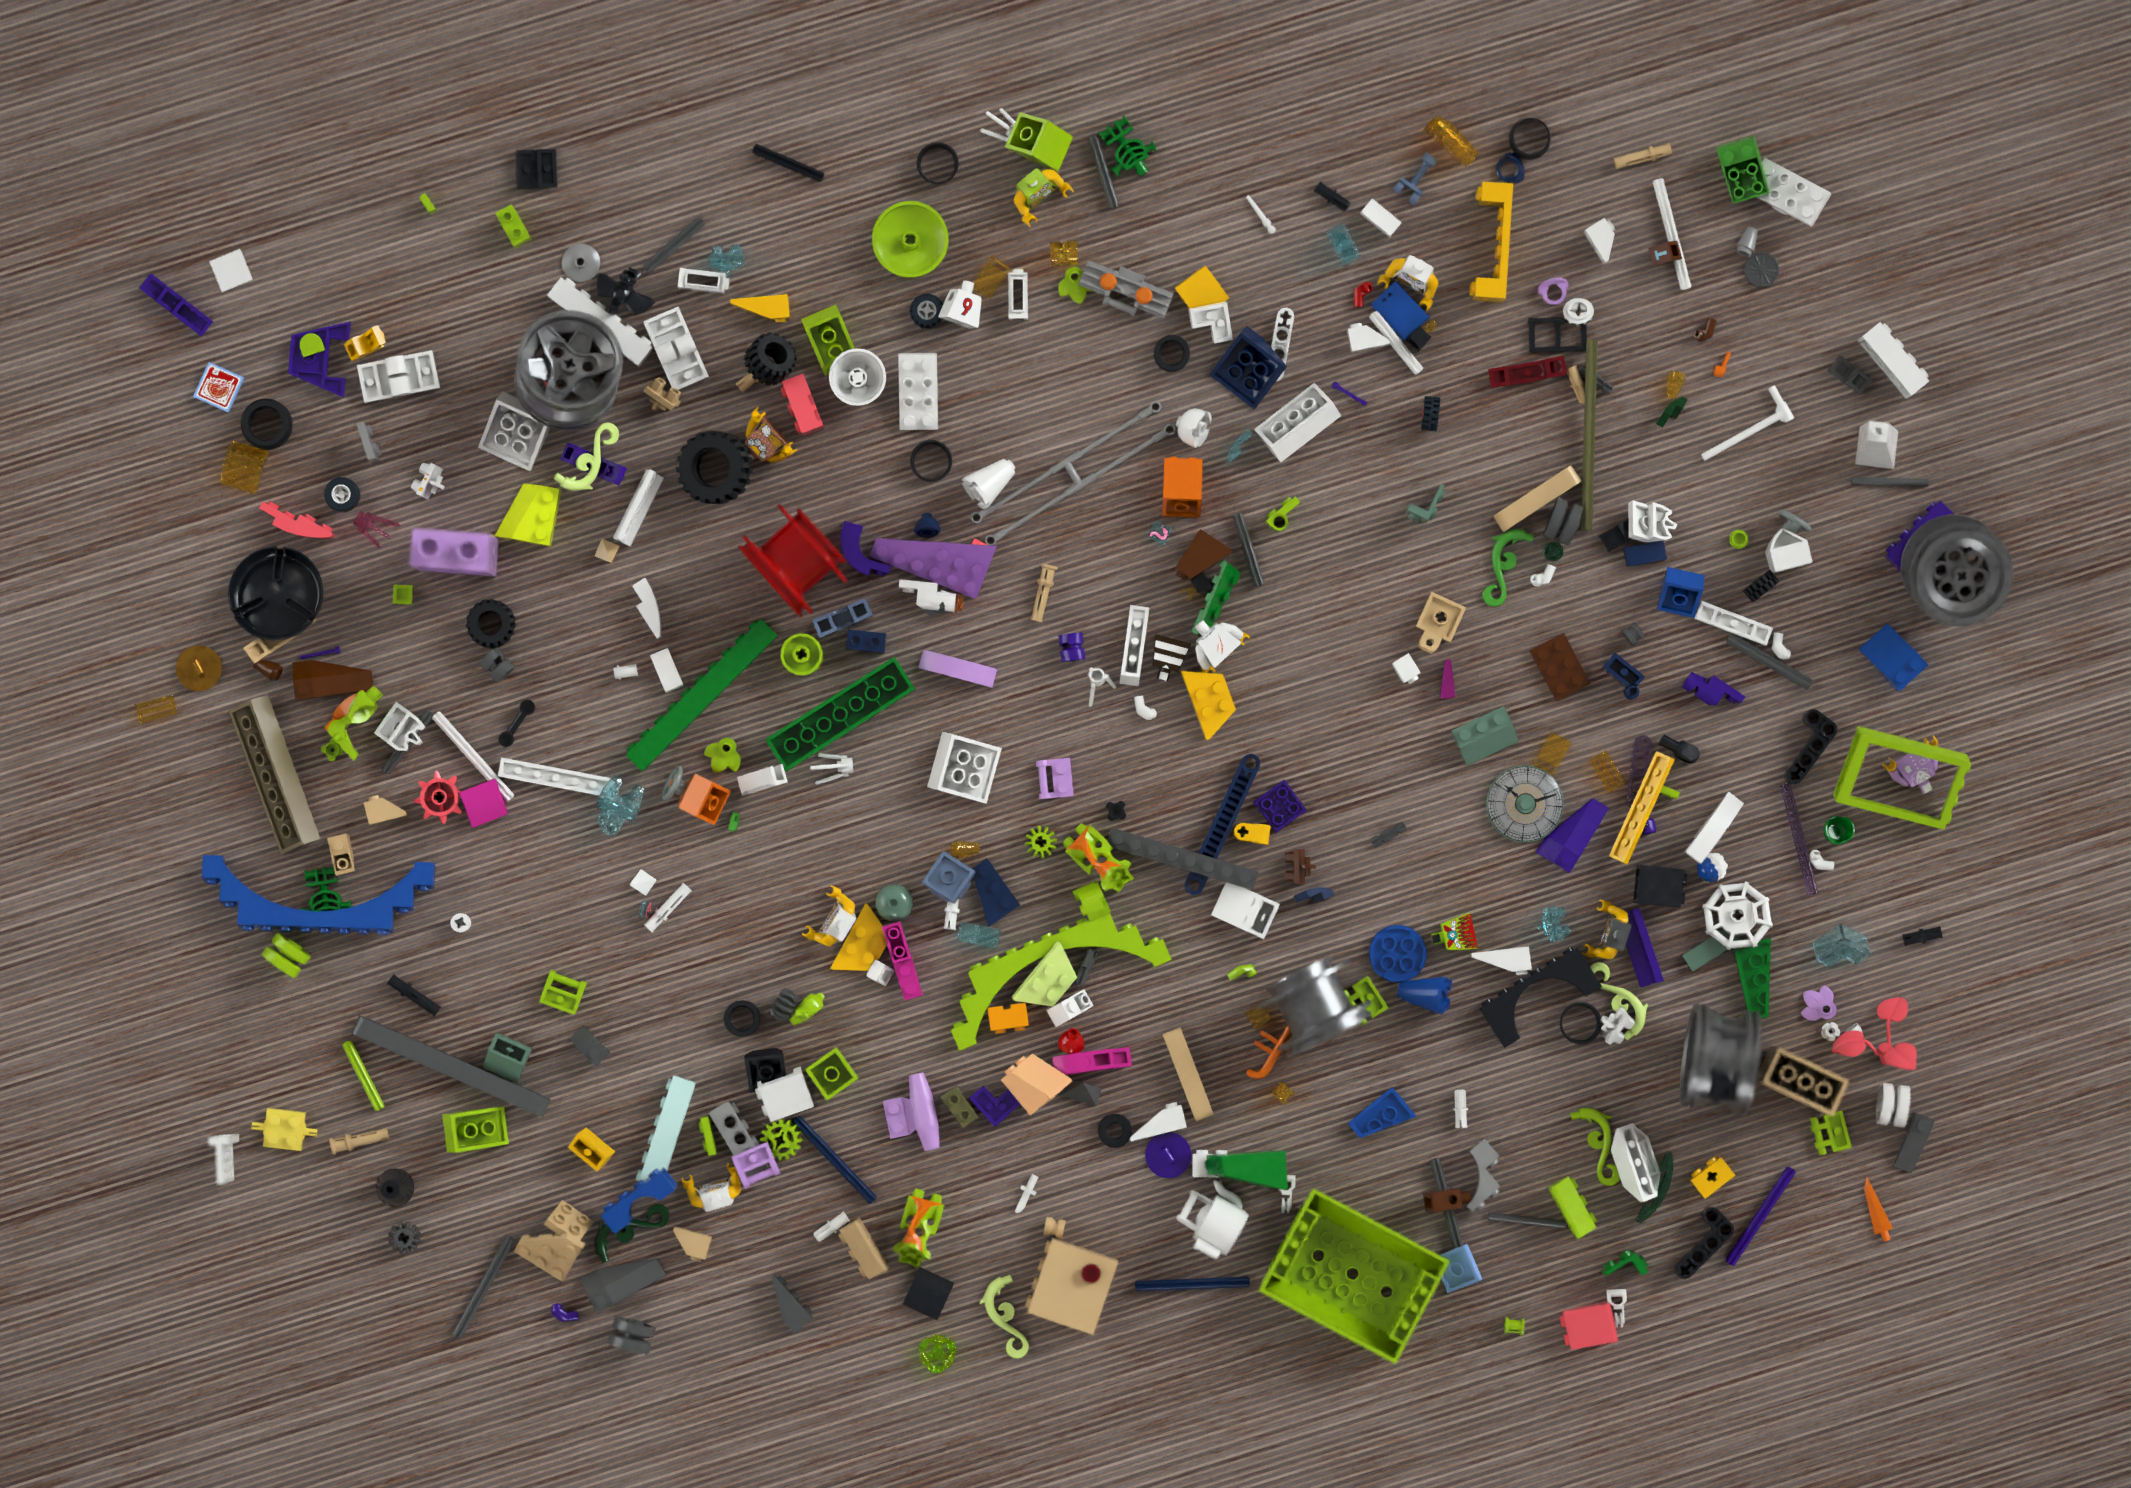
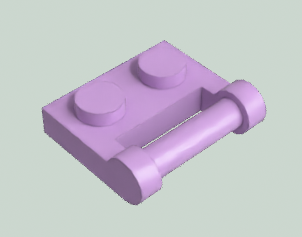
M1070 758L1036 761L1041 792L1039 793V799L1074 796ZM1046 766H1052L1054 792L1048 793Z
M768 1142L731 1157L745 1189L750 1187L751 1184L769 1176L781 1174ZM768 1162L770 1163L771 1168L746 1177L745 1172Z

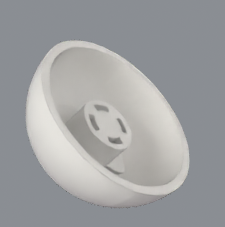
M850 349L840 354L832 363L829 372V382L832 391L841 401L855 406L866 405L874 401L882 393L886 383V371L882 361L874 353L865 349Z

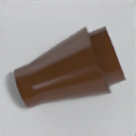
M262 659L253 664V668L257 669L271 681H277L283 672V667L280 666V663Z

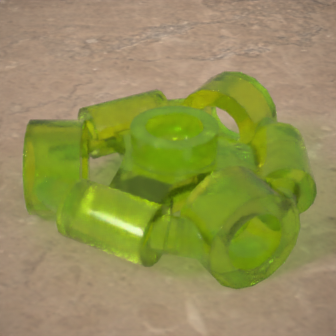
M945 1335L925 1337L918 1347L920 1351L919 1358L923 1366H926L931 1373H943L946 1368H950L956 1359V1351H958L953 1340L945 1338ZM932 1342L934 1344L933 1349L930 1353H925L924 1351ZM946 1343L951 1354H946L943 1351L942 1345ZM940 1360L943 1362V1366L931 1365V1361Z

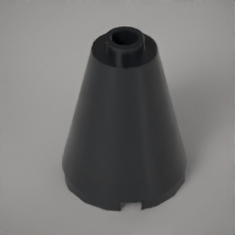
M398 1168L389 1169L379 1176L376 1183V1193L384 1204L392 1207L402 1206L413 1196L414 1182L408 1172ZM390 1186L393 1187V1189H394L393 1192H391Z

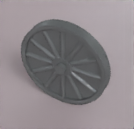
M1756 253L1745 264V276L1754 286H1769L1779 275L1778 262L1768 253Z

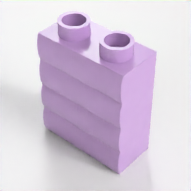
M413 528L410 566L422 572L496 577L499 539L492 534Z

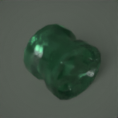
M1557 542L1547 544L1543 550L1544 557L1550 562L1558 561L1564 553L1563 547Z

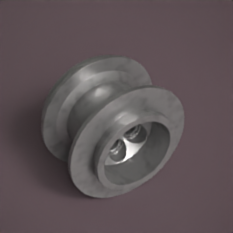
M1949 514L1929 520L1912 534L1902 553L1901 577L1910 597L1930 618L1949 626H1969L1986 620L2004 604L2013 583V563L2006 546L1985 524L1969 516ZM1952 550H1956L1957 555L1954 558H1949V553ZM1970 554H1976L1973 561H1967ZM1938 565H1944L1942 572H1935ZM1959 571L1963 573L1962 577L1957 575ZM1944 583L1950 584L1947 590H1941V586Z
M1324 957L1265 988L1267 992H1271L1273 997L1258 1004L1256 1007L1261 1009L1276 1002L1293 1035L1289 1041L1277 1047L1279 1051L1287 1049V1057L1300 1053L1372 1015L1371 1011H1367L1365 1008L1372 1004L1371 1000L1359 1005H1351L1334 971L1350 963L1349 958L1331 966L1328 961L1330 957Z

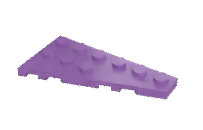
M876 538L869 557L976 599L997 545Z

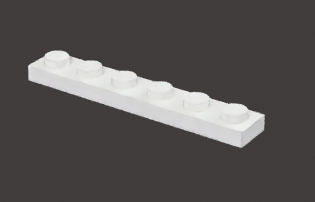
M502 757L498 777L609 798L612 797L615 782L613 778Z

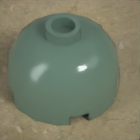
M889 884L878 892L875 900L876 910L884 920L899 922L906 919L911 913L913 897L904 886Z

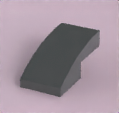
M1839 356L1827 370L1858 395H1861L1872 381L1842 356Z

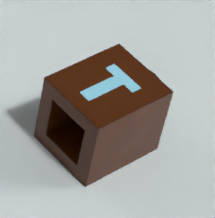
M1678 241L1665 242L1649 248L1650 260L1653 266H1661L1682 259Z

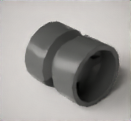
M498 647L490 651L479 662V665L486 672H491L490 676L496 683L501 682L515 668V665L509 659H504V654Z

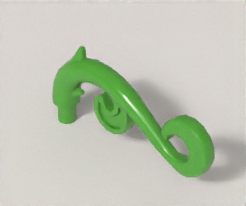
M1512 529L1492 538V540L1496 541L1492 550V566L1501 588V596L1498 599L1491 597V591L1497 589L1496 585L1486 587L1482 594L1483 600L1487 605L1498 607L1505 602L1507 590L1501 569L1510 570L1517 562L1516 556L1511 552L1504 553L1503 556L1506 557V561H1501L1500 555L1503 547L1510 541H1512V544L1518 540L1532 542L1534 534L1527 533L1522 529Z

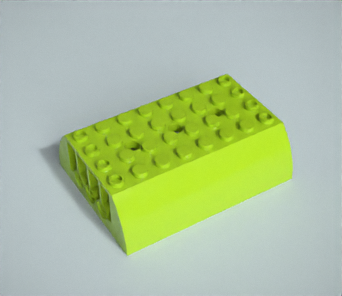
M1313 1188L1303 1201L1263 1277L1259 1291L1396 1364L1450 1261ZM1316 1250H1321L1324 1253V1258L1321 1261H1316L1313 1258V1253ZM1350 1268H1355L1358 1271V1276L1355 1279L1347 1277V1271ZM1385 1286L1392 1289V1294L1389 1297L1381 1295V1289Z

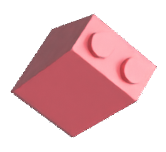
M1604 1301L1562 1310V1315L1559 1316L1561 1327H1565L1566 1334L1563 1335L1564 1342L1571 1350L1618 1342L1609 1302Z

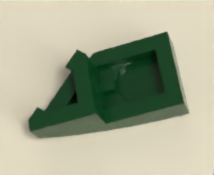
M1680 397L1671 402L1656 424L1663 428L1670 416L1677 419L1687 399Z

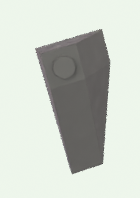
M655 1258L596 1269L580 1279L596 1313H599L666 1276V1273L658 1259Z

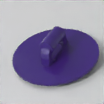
M1167 1132L1156 1135L1150 1140L1146 1148L1145 1158L1148 1167L1153 1173L1163 1178H1174L1181 1175L1188 1168L1191 1161V1149L1188 1142L1177 1133Z

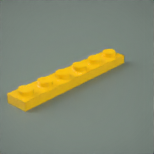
M1657 751L1655 752L1609 857L1628 865L1675 759Z

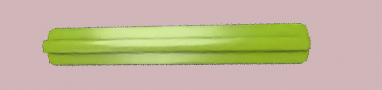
M350 1040L343 1043L342 1047L374 1110L379 1111L383 1109L385 1105L353 1042Z

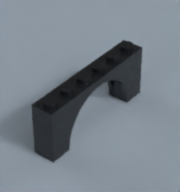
M1573 947L1568 948L1562 952L1564 956L1558 960L1556 957L1546 962L1548 966L1541 970L1538 967L1530 972L1531 977L1525 980L1522 977L1513 983L1515 987L1508 990L1505 988L1498 992L1499 997L1493 1001L1489 998L1481 1003V1013L1504 1048L1521 1038L1515 1025V1006L1521 993L1534 982L1549 978L1561 979L1576 986L1585 997L1602 987L1578 947L1575 949Z

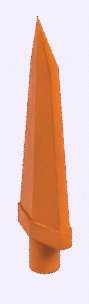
M1867 1177L1864 1192L1874 1234L1880 1233L1883 1242L1891 1240L1888 1230L1893 1229Z

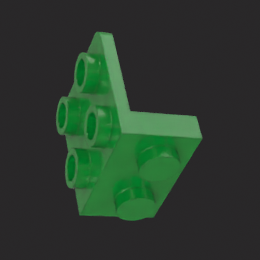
M1627 1249L1619 1254L1620 1258L1618 1260H1610L1602 1265L1603 1269L1601 1270L1603 1275L1607 1276L1631 1260L1638 1273L1643 1276L1648 1273L1646 1268L1649 1265L1642 1255L1638 1256L1634 1250L1629 1251Z

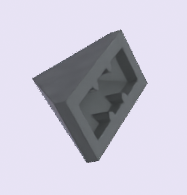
M1071 1079L1072 1082L1060 1092V1096L1097 1106L1102 1088Z

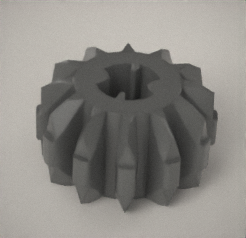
M782 989L770 1010V1014L778 1020L786 1021L797 1004L799 995L790 989Z
M409 1221L406 1222L405 1228L402 1222H398L399 1229L396 1226H392L393 1231L396 1233H388V1236L394 1237V1239L388 1242L389 1244L396 1243L392 1248L393 1250L400 1247L399 1253L402 1254L405 1248L409 1254L411 1253L410 1246L414 1250L418 1248L414 1242L420 1243L421 1239L415 1238V1236L420 1235L421 1232L414 1233L417 1226L413 1225L409 1228ZM402 1232H404L405 1235H409L407 1243H405L404 1240L400 1239V1237L403 1236L401 1234Z

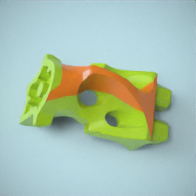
M374 686L367 692L361 690L346 698L336 708L330 722L324 726L327 732L353 761L359 753L351 744L347 728L350 724H359L369 720L379 707L376 702L384 695Z
M1081 823L1075 830L1080 836L1075 841L1070 836L1063 841V845L1066 848L1065 852L1089 875L1092 874L1094 868L1098 871L1101 878V887L1105 891L1114 889L1120 892L1126 883L1134 879L1128 871L1131 863L1125 859L1122 861L1115 859L1111 854L1113 847L1091 825L1087 827ZM1098 842L1102 843L1101 848L1096 847ZM1088 858L1090 865H1085L1083 860ZM1098 858H1106V861L1100 863Z
M915 1189L912 1196L909 1195L900 1225L901 1230L908 1229V1232L893 1248V1251L899 1255V1262L911 1264L915 1268L920 1267L922 1260H930L931 1255L930 1251L926 1249V1242L930 1236H935L944 1209V1204H941V1195L932 1194L930 1201L923 1199L925 1192L920 1189ZM909 1216H913L914 1218L912 1222L909 1224L907 1222V1218ZM929 1219L934 1221L933 1225L927 1223ZM920 1228L923 1235L918 1236L915 1229Z

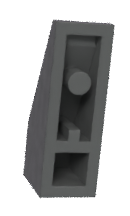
M1913 1113L1893 1165L1894 1167L1912 1173L1930 1135L1934 1119Z

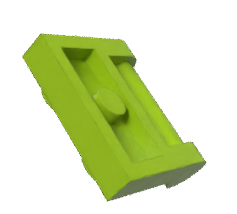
M550 970L539 1002L576 1015L587 982H579L557 974V971ZM556 981L578 989L577 994L553 987L552 983Z

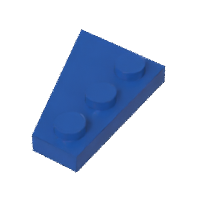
M1391 1087L1349 1121L1348 1125L1359 1138H1362L1417 1116L1395 1089Z

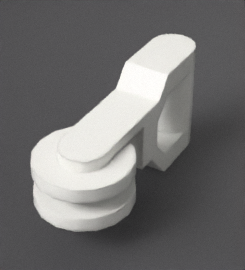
M1287 1175V1183H1291L1289 1190L1278 1189L1281 1195L1290 1196V1198H1287V1201L1282 1198V1213L1287 1210V1213H1290L1292 1209V1190L1295 1188V1175Z
M1626 1289L1606 1290L1607 1302L1610 1303L1613 1310L1622 1311L1619 1312V1316L1617 1312H1614L1615 1328H1618V1324H1620V1328H1623V1324H1625L1624 1303L1627 1301ZM1611 1297H1622V1303L1614 1304L1611 1302Z

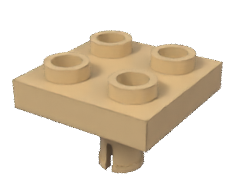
M562 1200L544 1225L556 1232L554 1236L569 1233L581 1240L594 1221Z

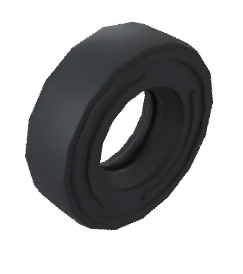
M1110 1114L1100 1121L1098 1135L1104 1145L1111 1148H1119L1130 1140L1132 1127L1130 1121L1125 1116ZM1113 1123H1117L1122 1127V1134L1118 1138H1112L1108 1135L1107 1129Z

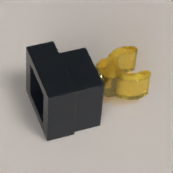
M1432 319L1424 329L1419 326L1406 341L1419 352L1431 339L1429 334L1438 324Z
M1203 572L1191 580L1194 586L1189 589L1184 588L1180 593L1189 592V598L1185 599L1188 602L1197 592L1200 593L1206 590L1208 593L1213 590V586Z

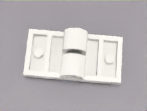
M1764 158L1762 164L1770 193L1756 198L1771 205L1778 212L1790 215L1812 227L1830 198L1831 192Z
M679 307L643 321L671 387L681 390L709 377Z
M432 350L405 356H394L381 361L357 365L364 403L440 388Z
M899 353L900 430H938L937 353Z

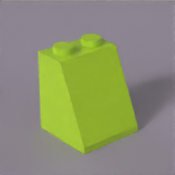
M1019 112L1005 148L1044 168L1059 172L1073 136L1046 119Z

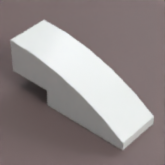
M643 578L632 586L642 601L636 607L655 637L659 639L661 638V618L658 603L646 578Z

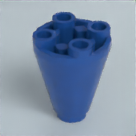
M1448 977L1410 980L1404 983L1400 982L1398 998H1402L1406 1002L1436 1014L1443 1015L1446 1009L1449 1010L1450 1008L1448 991H1451L1452 980L1448 979Z

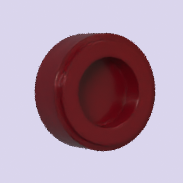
M1087 1264L1083 1267L1081 1275L1085 1282L1095 1283L1100 1279L1101 1271L1097 1265Z

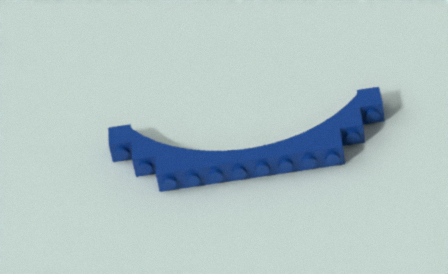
M203 855L202 879L209 885H218V882H221L219 901L226 908H236V905H238L237 925L243 931L261 929L264 932H272L273 929H281V932L290 933L292 930H300L301 933H311V930H316L322 934L338 931L339 934L358 932L357 934L369 935V932H377V935L387 936L388 933H393L395 910L401 914H408L409 911H414L415 889L421 892H428L430 889L435 888L436 866L434 862H415L414 868L385 893L363 904L334 911L297 910L269 901L242 884L227 868L223 856Z

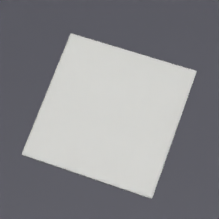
M241 249L209 261L222 292L253 280Z

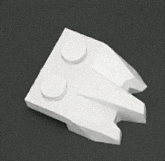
M1637 501L1629 502V538L1642 542L1663 541L1672 538L1669 532L1677 527V524L1668 518L1672 514V510L1654 502L1649 505Z
M395 702L374 734L396 750L407 751L409 742L416 745L423 743L416 733L419 730H424L426 727L416 715Z

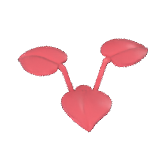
M1895 997L1884 1000L1878 1005V1017L1887 1020V1042L1881 1043L1878 1049L1868 1040H1864L1862 1032L1854 1030L1840 1035L1832 1047V1052L1847 1057H1854L1864 1052L1865 1044H1867L1876 1056L1879 1055L1882 1064L1901 1069L1916 1070V1048L1910 1043H1899L1894 1048L1891 1045L1890 1022L1891 1020L1900 1022L1907 1016V1001L1902 997Z

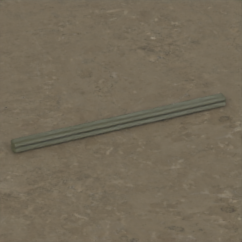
M1597 340L1586 341L1582 506L1584 507L1581 514V530L1591 531L1593 523Z

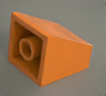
M1195 457L1164 458L1162 516L1200 518L1203 459Z

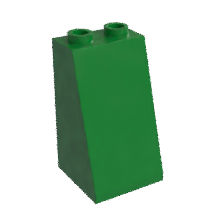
M1266 1150L1206 1155L1205 1168L1209 1175L1267 1189H1288L1286 1151Z

